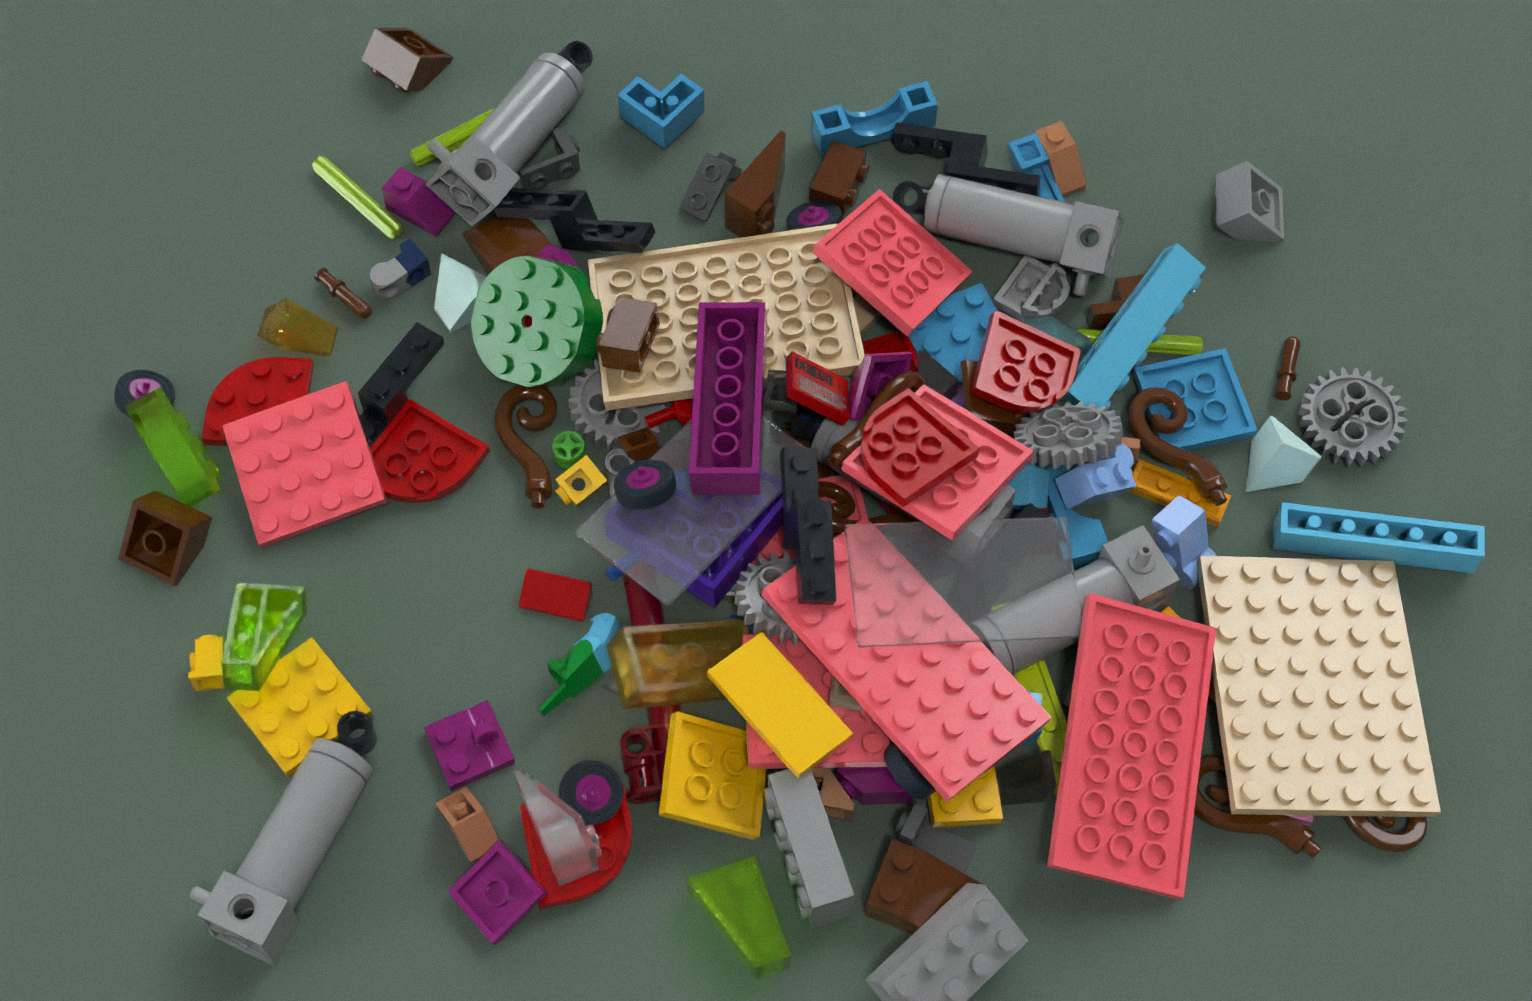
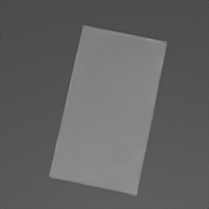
M764 418L761 495H692L689 477L691 419L650 459L660 460L671 466L676 478V491L673 496L657 507L646 510H632L622 506L614 493L575 531V536L669 607L782 492L780 458L782 448H806Z
M1066 517L973 520L953 541L924 522L845 525L844 533L846 535L858 648L1079 638L1081 636L1082 622Z

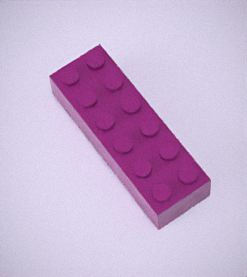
M699 302L689 462L692 495H761L767 349L765 302Z

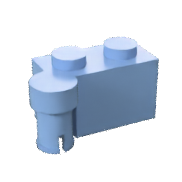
M1125 444L1116 446V452H1108L1107 459L1099 457L1096 464L1086 463L1084 467L1078 466L1055 478L1067 510L1107 501L1136 487L1130 468L1134 463L1133 454Z
M1179 495L1152 519L1154 539L1156 545L1180 578L1179 584L1184 588L1192 589L1199 583L1196 564L1199 556L1217 555L1208 547L1205 510Z

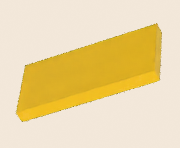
M763 632L756 635L707 672V677L797 779L852 739L853 732Z

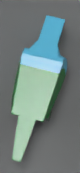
M601 613L591 619L592 626L589 632L569 649L566 656L559 660L552 658L547 663L549 673L560 687L539 708L543 716L571 695L573 699L611 668L610 658L621 629L616 616L609 613Z

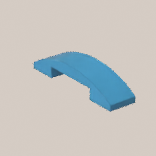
M1037 132L1010 142L1008 148L1015 171L1040 175V197L1065 202L1047 165L1049 157Z

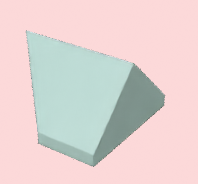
M441 253L434 310L450 333L471 322L477 292L486 276Z
M1270 416L1251 441L1246 492L1302 483L1322 456L1276 418Z

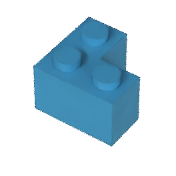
M680 74L660 92L637 76L618 94L619 117L663 149H666L705 112L704 89L683 74Z

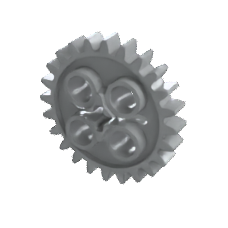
M597 360L593 361L594 370L586 368L583 371V377H575L576 387H570V397L572 398L568 399L569 409H572L570 411L571 421H576L575 430H584L583 439L585 441L594 437V447L596 448L603 442L606 443L607 452H610L614 445H618L619 449H622L617 437L646 428L645 416L672 406V401L622 408L617 409V411L616 409L608 411L593 410L597 406L604 407L600 366ZM615 416L613 422L610 425H607V423L612 419V417ZM625 420L633 421L634 424L624 425L621 422ZM668 421L650 428V431L657 440L660 439L659 429L667 431Z
M1342 367L1338 376L1332 370H1329L1326 378L1319 375L1315 384L1310 383L1306 393H1304L1300 402L1302 405L1298 411V415L1303 416L1299 426L1307 427L1303 435L1304 438L1314 437L1311 445L1312 449L1322 446L1324 449L1321 456L1325 457L1329 453L1334 454V463H1337L1343 457L1347 466L1351 465L1353 459H1357L1359 465L1364 467L1367 458L1373 464H1376L1380 456L1386 459L1391 450L1397 448L1399 440L1402 439L1405 433L1403 428L1407 423V419L1402 416L1406 407L1397 406L1402 397L1400 395H1390L1393 389L1392 385L1385 388L1381 386L1383 377L1375 381L1371 380V371H1368L1363 377L1359 375L1358 368L1354 369L1352 375H1348L1346 369ZM1349 395H1354V396H1356L1358 399H1354V398L1350 397ZM1373 402L1372 404H1370V405H1368V406H1365V407L1363 408V406L1366 405L1367 403ZM1324 411L1331 412L1332 414H1334V416H1330L1326 414ZM1371 417L1378 419L1380 422L1372 420ZM1342 425V427H1341L1340 429H1338L1337 431H1335V432L1331 431V430L1336 429L1337 427L1339 428V427ZM1346 434L1353 435L1356 439L1349 438Z
M1067 401L1065 406L1061 407L1055 403L1052 409L1047 408L1040 413H1029L1030 418H1021V424H1016V431H1014V439L1033 450L1032 460L1029 464L1040 462L1041 468L1052 464L1053 469H1057L1060 465H1065L1067 469H1070L1072 464L1084 467V462L1086 461L1096 464L1097 457L1107 459L1108 452H1116V446L1122 445L1121 438H1123L1120 416L1115 415L1114 410L1107 411V406L1096 408V403L1084 406L1083 401H1080L1077 405H1071L1070 401Z
M787 552L783 553L782 559H778L775 554L770 553L768 562L762 557H758L757 566L748 563L747 571H741L739 581L736 582L734 605H738V615H745L744 625L754 624L753 633L756 634L764 630L768 639L775 635L778 636L779 644H783L786 638H791L793 645H797L799 637L761 595L763 588L797 565V558L790 559Z

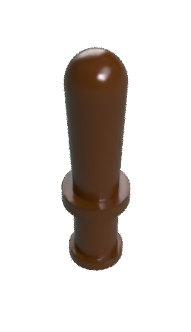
M325 267L317 271L314 279L327 287L332 297L337 296L360 318L365 319L371 315L372 309L370 305L346 288L343 280L335 279L328 273Z
M1295 336L1288 337L1284 343L1281 369L1277 372L1279 384L1278 389L1275 391V397L1279 400L1285 401L1291 398L1292 382L1297 377L1295 366L1300 350V340Z

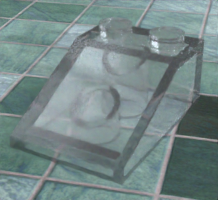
M522 767L514 768L520 795L559 887L599 870L597 857L602 856L593 825L585 826L582 816Z

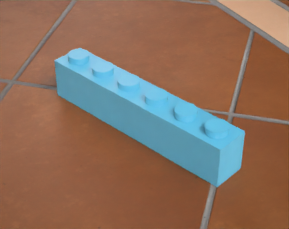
M1178 243L1165 248L1077 365L1074 381L1061 400L1065 403L1070 401L1071 405H1077L1080 401H1083L1084 406L1096 403V408L1107 406L1108 409L1111 405L1110 397L1115 391H1120L1130 379L1127 375L1133 366L1137 367L1146 358L1148 354L1146 348L1151 342H1156L1166 330V327L1163 325L1169 317L1173 318L1184 306L1183 298L1187 293H1192L1202 281L1200 275L1206 267Z
M1282 502L1273 523V550L1356 560L1394 561L1398 565L1474 573L1485 557V527Z

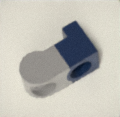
M410 238L400 244L401 253L388 262L378 263L371 269L370 279L374 293L379 298L391 299L431 275L428 259Z

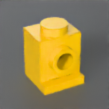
M585 455L555 479L558 488L554 491L566 506L572 503L577 508L599 489L607 485V479L590 458ZM579 479L585 483L583 490L576 491L573 489L572 483L575 480Z
M203 635L195 639V652H190V668L192 672H188V679L195 691L230 688V653L223 637Z

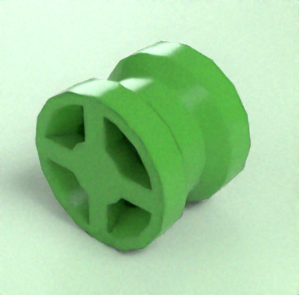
M561 432L553 440L554 461L557 467L563 471H567L586 455L584 439L576 432Z

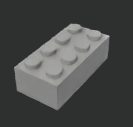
M789 769L769 774L768 788L763 789L765 796L763 801L764 809L768 820H775L776 832L774 833L776 846L779 853H786L787 865L784 866L790 886H797L798 898L795 901L801 920L807 918L810 929L851 917L854 893L812 770L799 779Z
M967 883L872 972L865 981L881 1001H967L1029 940L986 885Z

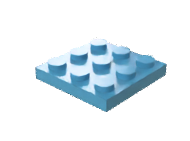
M982 283L950 295L909 335L921 368L934 391L942 396L946 394L948 389L963 384L961 361H978L989 317L995 310L998 311Z
M1226 348L1135 367L1133 370V377L1139 392L1153 387L1166 388L1176 393L1186 405L1187 421L1184 427L1177 433H1159L1151 425L1154 434L1162 440L1184 450L1191 451L1255 437L1258 430ZM1154 404L1146 409L1149 421L1155 413L1162 415L1165 419H1171L1174 416L1172 410L1163 404Z

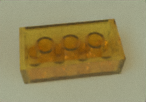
M744 619L622 627L606 646L623 709L728 700L707 677V672L742 646L743 634H749L747 625L743 624Z

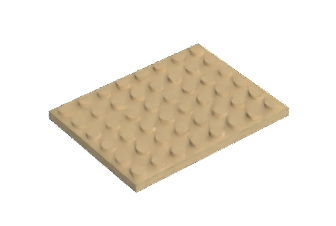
M838 224L644 251L643 253L637 252L589 259L588 268L591 290L595 299H600L603 312L601 333H604L607 326L608 313L610 309L615 308L619 297L656 303L660 322L640 373L603 367L601 354L598 352L605 411L693 398L699 302H765L767 315L765 388L786 385V358L791 351L839 376L854 375L865 354L851 286L846 284L841 277L811 252L815 244Z
M1199 556L1196 564L1205 625L1216 628L1211 671L1231 814L1436 817L1441 810L1394 561Z

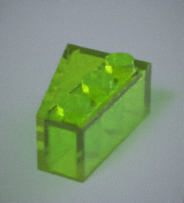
M161 387L125 406L140 438L182 503L192 507L221 491L216 480L221 474L212 459L205 461L202 453L205 452L204 447L196 435L190 436L187 431L190 428L181 411L176 413Z
M236 583L221 661L224 689L260 691L307 614L306 587Z
M755 856L686 879L687 892L693 900L697 901L708 915V919L719 929L730 947L756 979L790 968L791 954Z

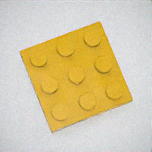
M312 637L226 697L287 777L296 772L315 739L322 738L335 741L338 735L337 724L344 714L350 711H360L368 715L369 718L373 716L370 708Z
M678 711L673 713L670 717L658 816L751 840L759 838L764 800L763 789H765L767 769H748L746 730Z

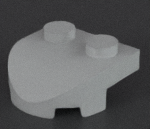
M1025 255L993 298V303L996 308L1022 322L1038 323L1044 321L1058 312L1068 299L1070 286L1066 279V272L1055 262L1049 267L1031 256Z

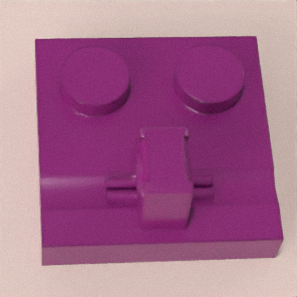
M488 700L424 727L451 791L515 764L513 754Z
M497 841L447 891L488 940L496 945L548 895L538 881L501 841Z

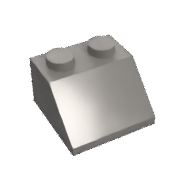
M1248 161L1216 174L1215 197L1217 214L1215 215V221L1220 230L1226 232L1235 240L1281 242L1284 240L1282 188Z

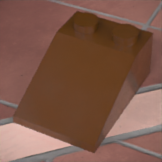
M781 130L725 192V228L740 238L772 233L775 227L774 220L785 171L786 133Z
M496 216L462 233L465 241L487 275L498 265L519 256L536 257L547 244H550L545 235L529 218L515 219Z
M892 838L866 903L865 916L914 934L965 884L981 883L928 852Z

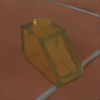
M286 298L265 309L257 336L284 351L328 357L332 354L338 327Z

